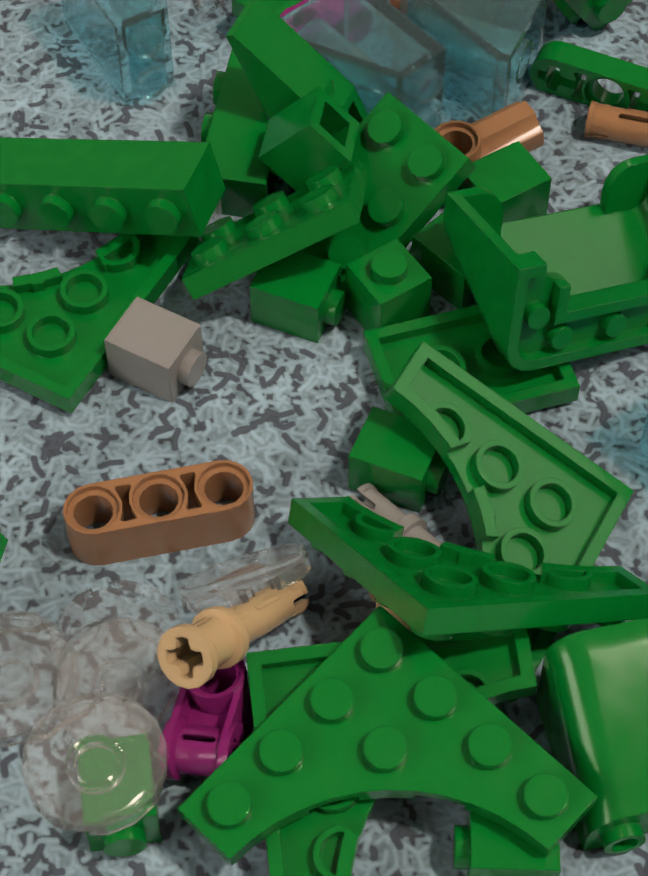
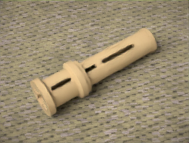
M282 575L266 587L254 592L229 608L219 605L208 607L197 614L191 624L175 625L161 636L158 643L157 657L162 671L170 681L179 687L186 689L199 688L213 678L217 669L231 668L244 659L251 642L264 636L290 618L297 617L303 613L309 604V599H301L294 603V600L307 594V587L296 576Z

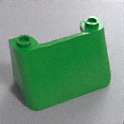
M648 154L624 160L610 171L602 188L600 204L502 223L503 205L492 191L484 187H472L446 192L443 216L444 230L494 344L513 368L520 371H532L648 344Z
M648 617L569 634L549 646L544 655L536 702L553 757L598 796L595 805L575 826L583 851L603 847L604 852L607 854H622L637 849L646 842L645 834L648 833Z

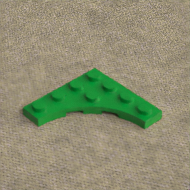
M120 233L95 250V259L77 268L60 273L56 267L38 273L12 277L13 285L0 286V380L72 414L108 366L104 343L105 338L136 297L153 304L157 301L190 257L199 237Z
M423 341L412 353L384 399L402 412L424 434L448 467L464 499L473 528L476 549L495 554L494 561L516 563L529 568L539 575L542 562L593 566L634 490ZM538 627L527 628L535 672L557 632ZM519 698L510 699L506 701H508L509 703H513Z
M349 496L291 499L288 524L310 541L312 548L323 552L342 568L344 575L355 579L373 594L377 603L389 608L405 621L414 634L428 640L445 641L451 639L453 634L481 632L492 636H507L512 633L513 629L537 627L548 631L562 632L568 630L570 625L595 623L607 626L648 617V584L622 566H582L542 562L539 575L529 568L516 563L494 561L495 554L463 547L446 541L439 548L437 545L426 540L402 537L404 526L374 513Z
M379 605L177 809L179 815L231 866L266 837L295 820L309 815V810L354 797H359V800L378 798L414 799L415 795L443 799L464 805L465 810L500 824L523 838L547 857L595 805L598 796L386 609Z
M527 628L513 629L512 633L507 636H492L481 632L453 634L451 639L445 641L428 640L414 634L493 705L510 699L535 695L537 682ZM343 641L246 653L254 731ZM359 797L325 804L309 810V815L295 820L266 837L270 876H352L362 833L378 799L359 800Z

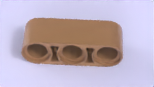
M217 460L78 487L68 495L63 506L65 526L73 555L81 562L89 565H107L220 544L242 538L251 530L255 521L253 479L249 471L240 463L231 460ZM220 500L235 501L228 505H219L215 503ZM159 511L171 512L163 517L151 516V514ZM94 523L106 524L103 527L97 529L86 528L87 526Z

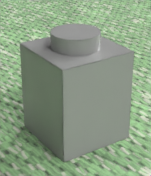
M139 297L135 298L104 340L110 375L171 403L174 402L185 385L193 387L199 381L207 362V355L203 352L200 324Z

